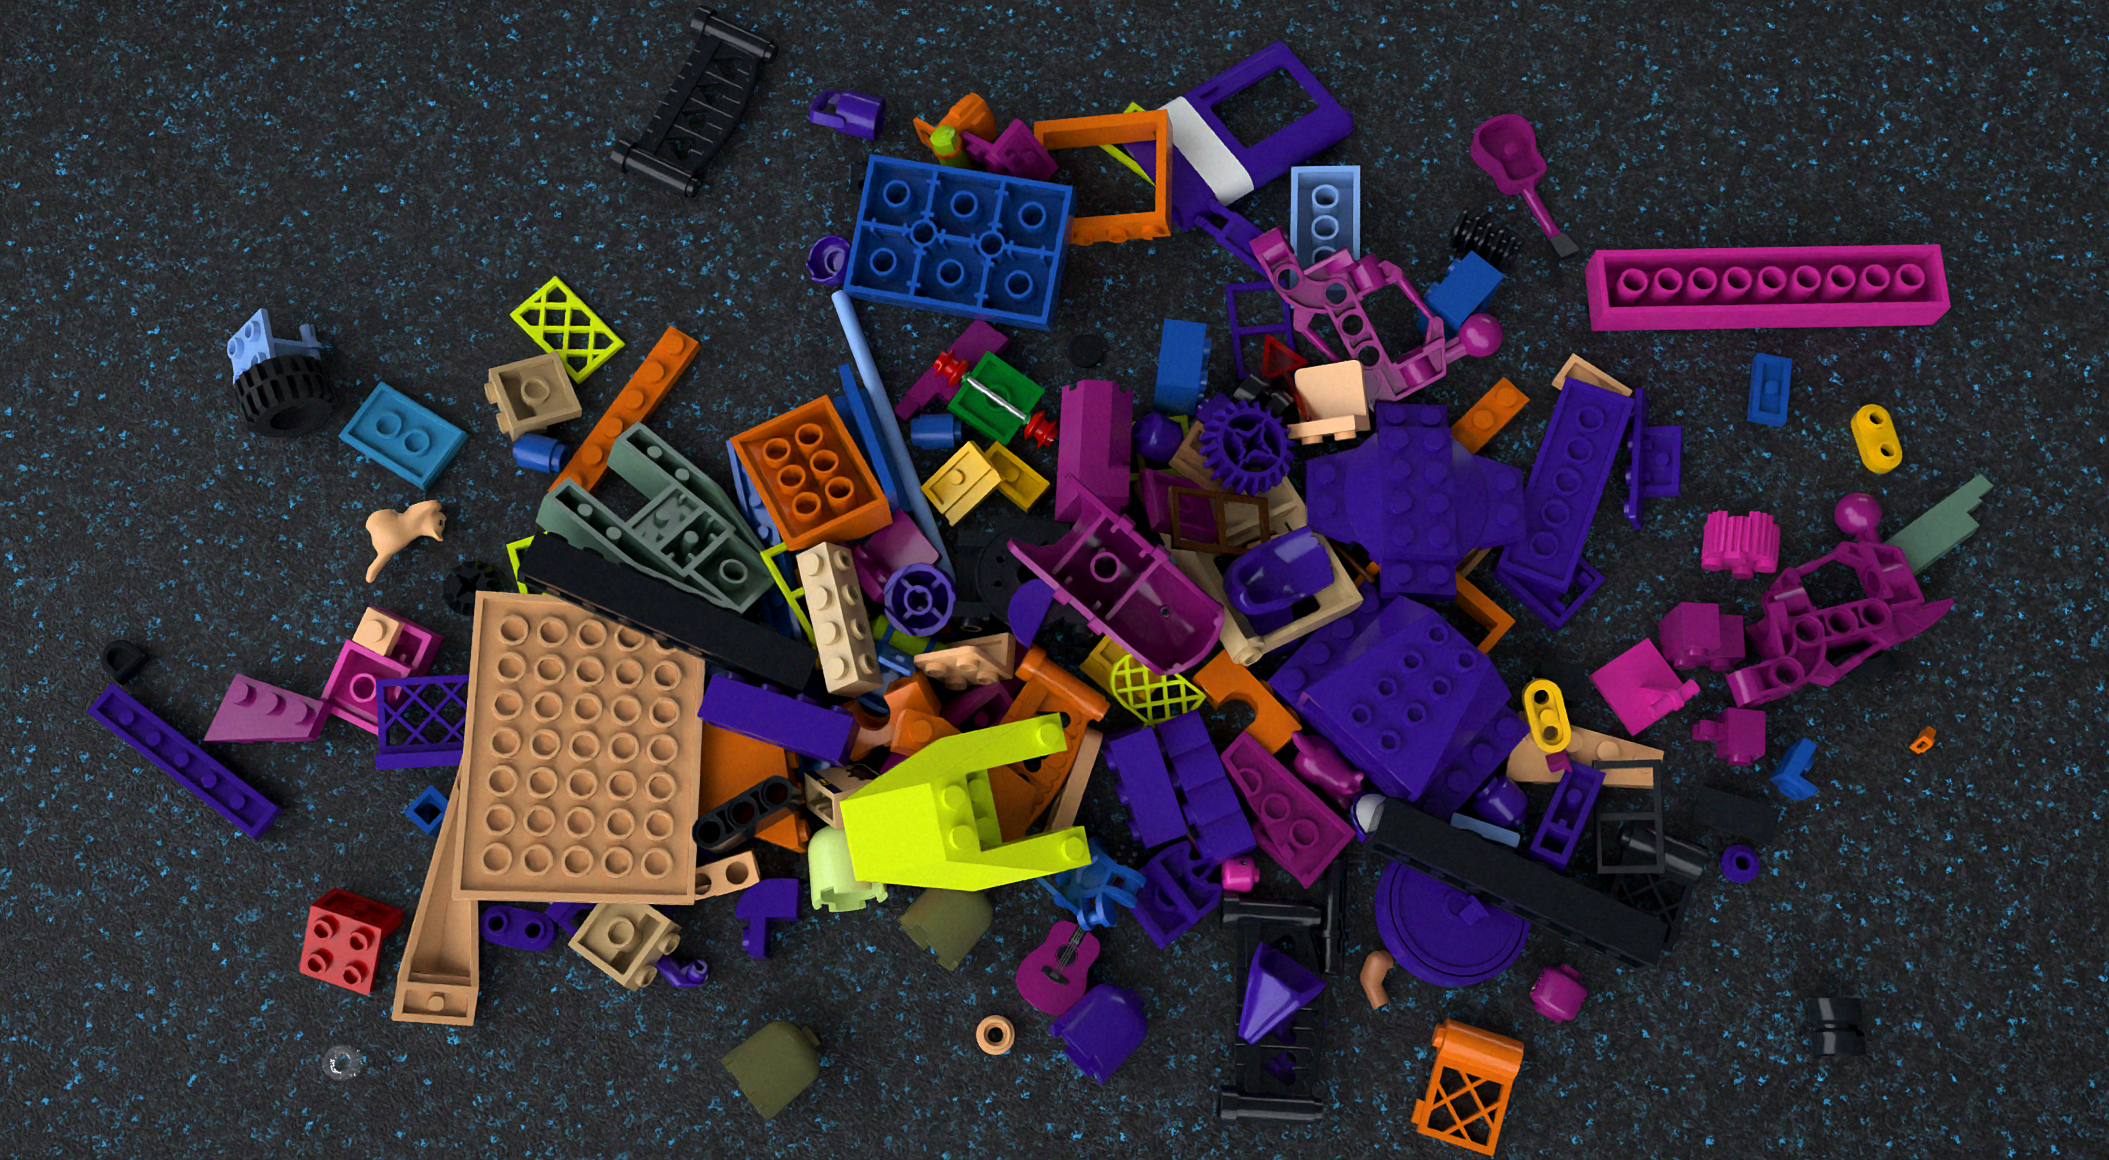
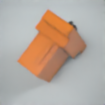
M1927 726L1919 733L1918 738L1913 741L1909 748L1918 754L1924 753L1934 744L1935 739L1933 738L1937 730Z

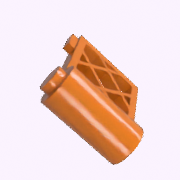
M1446 1018L1443 1024L1437 1023L1435 1026L1431 1045L1437 1047V1055L1424 1100L1416 1099L1411 1122L1417 1124L1416 1132L1493 1156L1513 1080L1522 1062L1524 1043L1520 1040ZM1444 1066L1458 1070L1466 1084L1448 1095L1445 1094L1439 1083ZM1466 1073L1480 1078L1470 1082ZM1487 1080L1502 1084L1498 1100L1484 1107L1474 1087ZM1438 1090L1442 1098L1434 1102ZM1469 1091L1479 1110L1460 1120L1450 1100ZM1445 1104L1455 1124L1442 1131L1428 1127L1431 1111ZM1495 1109L1493 1119L1491 1121L1488 1112ZM1483 1116L1490 1128L1486 1145L1471 1141L1463 1126ZM1459 1129L1463 1138L1450 1133Z

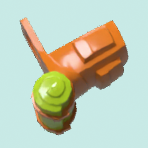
M973 92L963 97L954 105L937 127L929 125L918 117L912 120L921 142L932 149L942 166L974 171L971 164L974 159L965 151L968 145L960 137L964 130L989 143H992L998 135L995 118L986 102Z

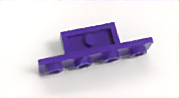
M1636 388L1635 402L1630 413V420L1634 421L1633 432H1628L1627 447L1628 452L1632 453V464L1626 465L1625 471L1626 484L1630 486V497H1625L1624 516L1630 520L1635 530L1643 529L1644 497L1681 496L1684 430L1682 425L1648 427L1649 398L1644 388Z

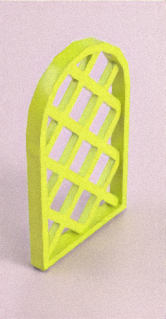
M1130 653L1121 656L1115 662L1110 672L1109 685L1113 696L1125 709L1130 710L1146 724L1152 726L1154 730V724L1177 717L1170 716V703L1181 702L1182 713L1184 714L1187 713L1186 701L1196 700L1188 712L1197 709L1207 697L1179 674H1173L1178 678L1177 680L1167 681L1166 675L1161 676L1162 682L1149 684L1148 671L1150 669L1143 664L1142 667L1129 668L1128 658L1133 657ZM1124 662V669L1118 670L1119 666ZM1143 672L1144 685L1131 686L1130 673ZM1125 674L1126 687L1116 689L1115 676ZM1180 684L1181 697L1168 699L1167 686ZM1185 684L1197 694L1186 696ZM1162 687L1163 700L1151 701L1150 688ZM1145 689L1146 702L1133 704L1132 691ZM1127 692L1128 704L1121 699L1118 693ZM1164 705L1165 717L1153 719L1152 706ZM1147 707L1148 720L1134 709Z

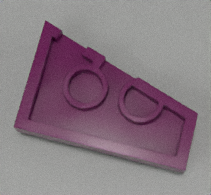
M236 673L203 741L211 745H224V742L250 744L254 743V741L270 740L274 742L316 741L332 706L325 702Z

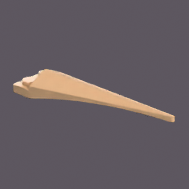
M463 754L398 972L391 1017L393 1021L473 1026L479 991L478 900H452Z

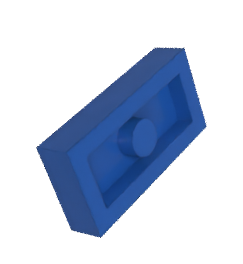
M1757 353L1753 357L1746 421L1782 427L1786 423L1792 368L1791 358Z

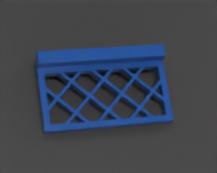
M848 363L838 366L845 394L833 398L838 415L886 496L891 515L897 509H902L909 517L913 516L911 505L867 388L858 390Z

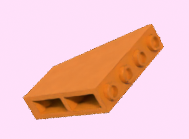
M702 721L698 817L700 818L774 775L783 776L796 784L802 793L801 804H805L804 788L801 782H797L795 768L800 767L799 753L720 729ZM787 787L779 788L774 794L775 804H781L788 797ZM800 805L799 809L793 814L753 837L798 853L808 852L806 841L811 840V831L808 820L806 818L803 819ZM753 806L746 807L742 811V824L750 822L754 817L755 811Z

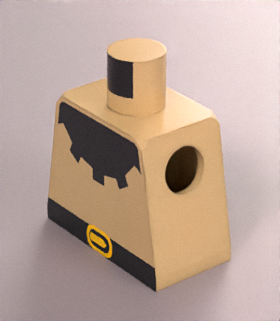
M865 764L804 772L806 808L835 830L845 828L839 802L880 775Z

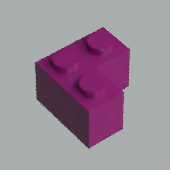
M1681 602L1659 621L1660 654L1668 664H1673L1674 669L1689 670L1696 668V665L1710 666L1712 671H1728L1746 658L1743 615L1719 614V604Z

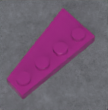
M1244 730L1219 757L1225 772L1306 890L1357 832Z

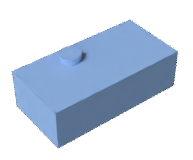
M1360 165L1291 167L1290 244L1302 270L1344 246H1347L1355 261L1360 259ZM1290 269V288L1297 285L1299 277L1294 270ZM1333 283L1326 290V297L1332 302H1340L1346 296V288L1340 283Z

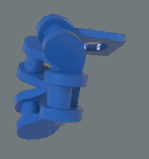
M1096 835L1087 841L1092 864L1056 873L1055 881L1060 888L1055 889L1043 877L1035 878L1054 896V903L1057 906L1068 908L1077 916L1079 925L1085 931L1095 929L1097 924H1102L1105 927L1115 925L1117 914L1111 899L1123 906L1135 908L1138 901L1135 895L1138 888L1144 887L1147 880L1141 873L1118 865L1108 856L1104 843ZM1113 876L1125 881L1122 889L1110 886ZM1096 897V909H1093L1089 898Z

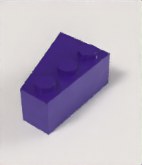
M1138 721L1104 733L1102 737L1103 757L1108 770L1113 771L1117 781L1114 788L1121 806L1126 805L1131 819L1126 820L1132 840L1134 842L1139 840L1140 844L1147 849L1188 834L1152 726Z

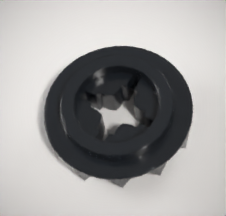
M463 560L461 565L456 568H450V574L446 580L442 581L444 586L442 596L447 605L454 612L463 616H474L476 594L469 591L463 594L466 590L462 582L464 579L472 583L478 579L475 584L478 591L501 592V580L498 573L492 566L480 560L470 562Z

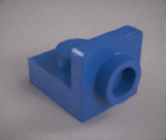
M1805 737L1789 745L1769 778L1771 782L1778 786V790L1783 795L1795 800H1804L1811 797L1818 790L1815 785L1803 778L1814 764L1815 760L1811 756L1817 747L1816 744Z

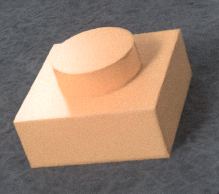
M367 607L352 641L382 656H390L406 623L374 607Z

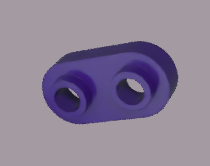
M495 905L488 908L482 914L479 921L481 935L487 941L497 945L532 952H542L550 948L557 938L556 923L549 916L540 912L505 905ZM502 917L504 924L501 929L495 931L492 926L496 918ZM538 924L541 929L540 934L535 938H531L529 930L533 925Z

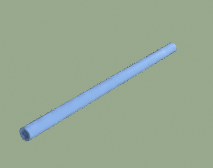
M839 290L833 293L831 298L865 388H867L916 523L942 554V560L936 566L946 571L956 584V575L926 496L920 489L921 483L851 299L844 290Z

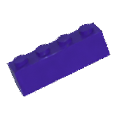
M727 672L725 677L716 674L712 675L697 717L704 723L846 768L861 727L856 719L852 717V711L832 705L831 709L827 710L818 707L817 700L801 694H797L795 699L782 695L783 690L766 683H762L760 688L747 684V678L731 672Z

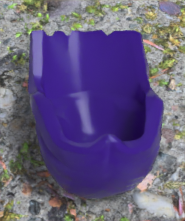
M1306 525L1253 547L1232 562L1224 574L1223 590L1229 603L1240 613L1262 615L1285 609L1334 583L1335 579L1332 567L1329 566L1330 559L1324 545L1318 544L1319 540L1316 536H1311L1312 529Z

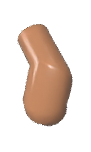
M1386 950L1373 951L1369 954L1360 972V982L1373 1009L1391 1002L1382 984L1387 970L1392 968L1394 964L1392 955Z

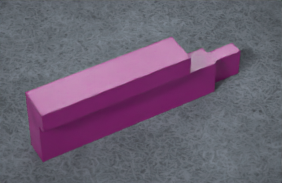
M976 319L950 346L947 352L950 353L955 348V357L961 361L968 357L969 368L967 372H972L987 350L999 358L1009 347V340L1000 331L997 332L983 320ZM932 365L907 391L906 396L893 409V412L904 423H907L919 410L925 412L937 398L948 406L962 384L959 382L954 386L948 387V378L942 374L937 378L934 377L937 370Z

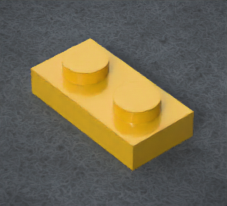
M998 441L985 452L986 456L996 466L995 469L1006 478L997 490L1028 514L1050 489V483Z

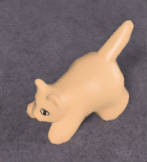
M429 500L409 506L404 513H398L394 509H385L373 512L368 517L366 528L371 533L373 546L378 553L377 558L368 567L366 581L368 583H372L392 555L401 551L421 535L430 536L438 541H443L442 532L445 528L446 517L442 512H439L442 509L441 503H438L437 500Z

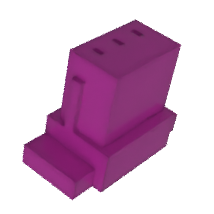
M1565 748L1562 751L1545 756L1551 773L1561 769H1568L1569 772L1573 771L1570 763L1572 761L1570 754L1567 753Z

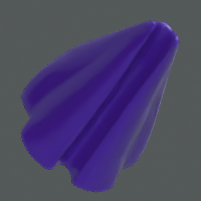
M1261 941L1255 950L1249 971L1238 1036L1253 1045L1290 1015L1313 1000L1325 988L1327 983L1290 957L1268 945L1265 941Z

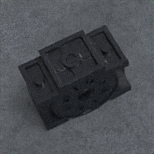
M997 519L996 533L959 531L956 579L959 599L958 601H953L954 607L952 612L955 635H961L963 640L992 635V616L1010 626L1008 609L1012 596L1020 586L1024 585L1019 581L1017 574L1025 564L1008 549L1007 542L1012 537L1035 546L1053 545L1070 532V523ZM1002 559L1004 562L998 563L997 560ZM1000 583L1002 586L996 587L995 585ZM1054 598L1040 629L1054 625L1064 619L1063 642H1070V645L1076 648H1090L1092 644H1099L1100 635L1098 636L1087 626L1089 620L1069 602L1062 605Z

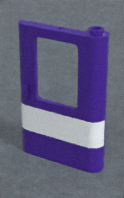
M1278 40L1157 109L1168 110L1173 126V222L1182 232H1187L1197 226L1194 220L1198 215L1209 219L1216 214L1207 205L1210 198L1215 199L1227 208L1289 172L1291 167L1301 165L1352 135V126H1354L1352 114L1336 102L1282 41ZM1277 69H1287L1320 107L1250 148L1243 147L1213 113L1211 108ZM1156 140L1121 143L1156 185Z

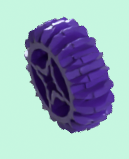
M1245 399L1240 400L1236 406L1231 402L1227 403L1223 410L1217 409L1211 415L1212 419L1207 420L1204 424L1203 429L1206 432H1203L1199 437V441L1204 446L1199 449L1198 455L1208 457L1203 463V468L1213 469L1214 473L1211 475L1210 480L1215 481L1218 478L1223 480L1221 490H1226L1232 485L1234 494H1241L1244 490L1249 496H1254L1258 491L1261 494H1265L1271 490V486L1277 487L1282 482V477H1285L1290 472L1291 468L1288 464L1294 460L1295 455L1289 452V450L1294 447L1295 441L1286 439V436L1290 434L1291 428H1281L1279 425L1283 420V416H1278L1275 419L1270 416L1272 407H1267L1264 411H1261L1259 401L1253 402L1250 406H1248ZM1245 425L1251 427V430L1243 431L1239 428L1234 430L1230 426ZM1250 439V442L1247 445V447H1249L1250 449L1248 451L1249 453L1243 458V455L1246 452V449L1244 448V446L1246 445L1245 443ZM1225 450L1229 453L1230 459L1227 456ZM1250 465L1257 468L1259 466L1265 471L1249 472L1243 470L1242 467Z

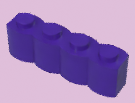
M1197 709L1156 724L1155 737L1162 757H1165L1170 769L1167 772L1174 792L1179 790L1185 802L1180 805L1182 815L1187 825L1194 824L1199 834V837L1195 839V843L1203 860L1209 858L1214 867L1230 858L1254 851L1257 843L1252 830L1241 810L1236 794L1225 774L1220 758L1211 743Z

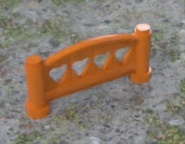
M1036 644L1031 647L1014 673L1026 684L998 725L1037 717L1036 711L1066 712L1070 717V723L1067 727L1063 728L1067 750L1049 754L1045 759H1041V766L1038 771L1029 772L1025 768L1023 761L1006 764L1015 773L1026 775L1029 783L1036 788L1026 830L1047 808L1065 781L1080 749L1088 722L1092 719L1099 722L1111 705L1105 700V696L1045 656L1047 651Z

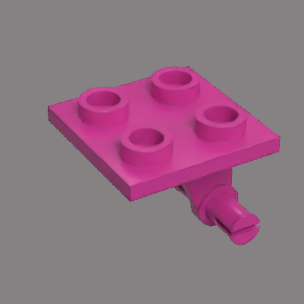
M1646 638L1588 676L1632 737L1672 710L1678 711L1684 707L1686 701L1700 692L1699 686L1694 680L1689 679L1684 684L1680 681L1649 638Z

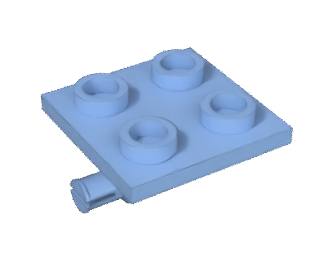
M260 308L228 341L227 353L232 360L234 370L233 384L239 379V375L242 372L269 358L302 354V356L309 355L321 360L320 354L323 350L321 343L316 339L315 326L304 324L299 327L302 342L273 338L267 309Z

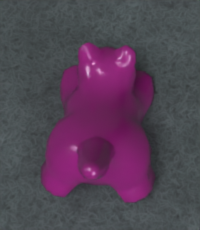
M1293 731L1291 736L1299 752L1294 761L1287 765V770L1305 786L1308 784L1318 786L1336 808L1342 811L1348 810L1351 806L1349 798L1352 799L1358 796L1361 790L1364 791V783L1368 780L1364 776V772H1360L1355 766L1341 758L1334 745L1324 737L1314 734L1306 737L1299 731Z

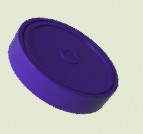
M1393 860L1386 864L1376 887L1375 917L1380 935L1387 949L1397 962L1411 974L1423 981L1438 986H1470L1492 978L1504 971L1515 961L1523 949L1528 937L1530 923L1480 901L1491 917L1486 920L1482 917L1476 923L1468 926L1458 913L1470 902L1467 898L1469 895Z

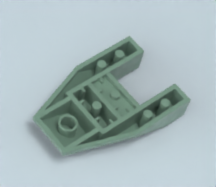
M637 421L615 439L606 464L651 500L645 507L625 523L568 477L544 496L535 521L547 532H555L565 537L569 541L568 544L579 549H583V547L595 549L604 555L603 559L617 565L619 562L630 564L639 570L640 575L651 580L654 577L665 579L674 585L675 590L686 595L689 592L702 595L709 600L710 605L721 610L724 607H728L744 614L776 583L760 556V552L766 549L724 490L640 421ZM773 560V562H774V564L776 565L777 569L779 570L780 574L783 575L782 571L780 570V568L777 566V564H776L775 561Z

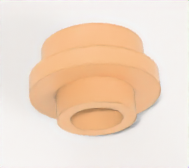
M992 1015L982 1020L979 1024L976 1038L983 1051L988 1054L999 1055L1011 1048L1015 1039V1031L1008 1019L1003 1016ZM999 1028L1002 1030L1003 1038L1000 1042L994 1043L989 1040L988 1034L991 1029Z

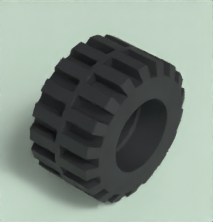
M293 354L269 358L249 367V370L242 372L239 375V379L234 383V392L247 429L256 436L285 438L299 435L328 421L327 419L336 413L335 410L338 409L337 398L326 368L321 360L315 359L313 356Z

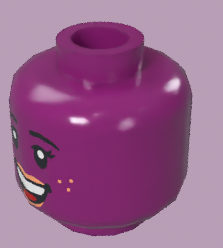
M1561 963L1559 969L1551 966L1544 967L1530 991V998L1535 1003L1533 1009L1558 1024L1562 1020H1573L1588 994L1586 986L1579 982L1582 974Z

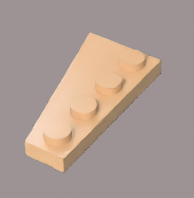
M1519 711L1517 716L1528 724L1525 712ZM1570 725L1571 740L1565 749L1574 761L1592 767L1593 760L1660 759L1662 764L1664 755L1662 750ZM1554 726L1546 727L1543 732L1544 737H1553L1556 729ZM1529 732L1507 756L1503 775L1510 777L1514 782L1548 785L1549 783L1559 784L1565 770L1561 769L1551 773L1545 756L1552 753L1541 750L1533 742ZM1653 768L1600 770L1606 773L1602 783L1605 787L1654 788Z

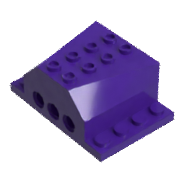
M1365 580L1357 588L1364 599L1362 604L1353 612L1318 628L1267 683L1312 728L1330 741L1336 750L1360 772H1364V776L1387 797L1403 798L1412 803L1414 809L1425 814H1438L1448 821L1452 814L1464 804L1531 731L1530 727L1505 705L1512 694L1492 661L1435 610L1402 595H1398L1392 602L1387 598H1380V592Z

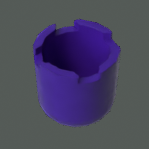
M1098 984L1049 1026V1030L1054 1039L1061 1035L1068 1044V1047L1064 1050L1067 1057L1088 1078L1096 1073V1080L1099 1085H1102L1146 1038L1148 1023L1142 1010L1145 1003L1131 988L1124 991L1119 986L1113 984Z

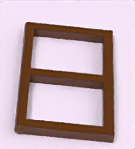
M1173 485L1168 486L1171 549L1237 557L1249 551L1250 548L1227 546L1224 501L1258 505L1261 543L1270 540L1268 498ZM1178 495L1214 499L1216 544L1181 540Z

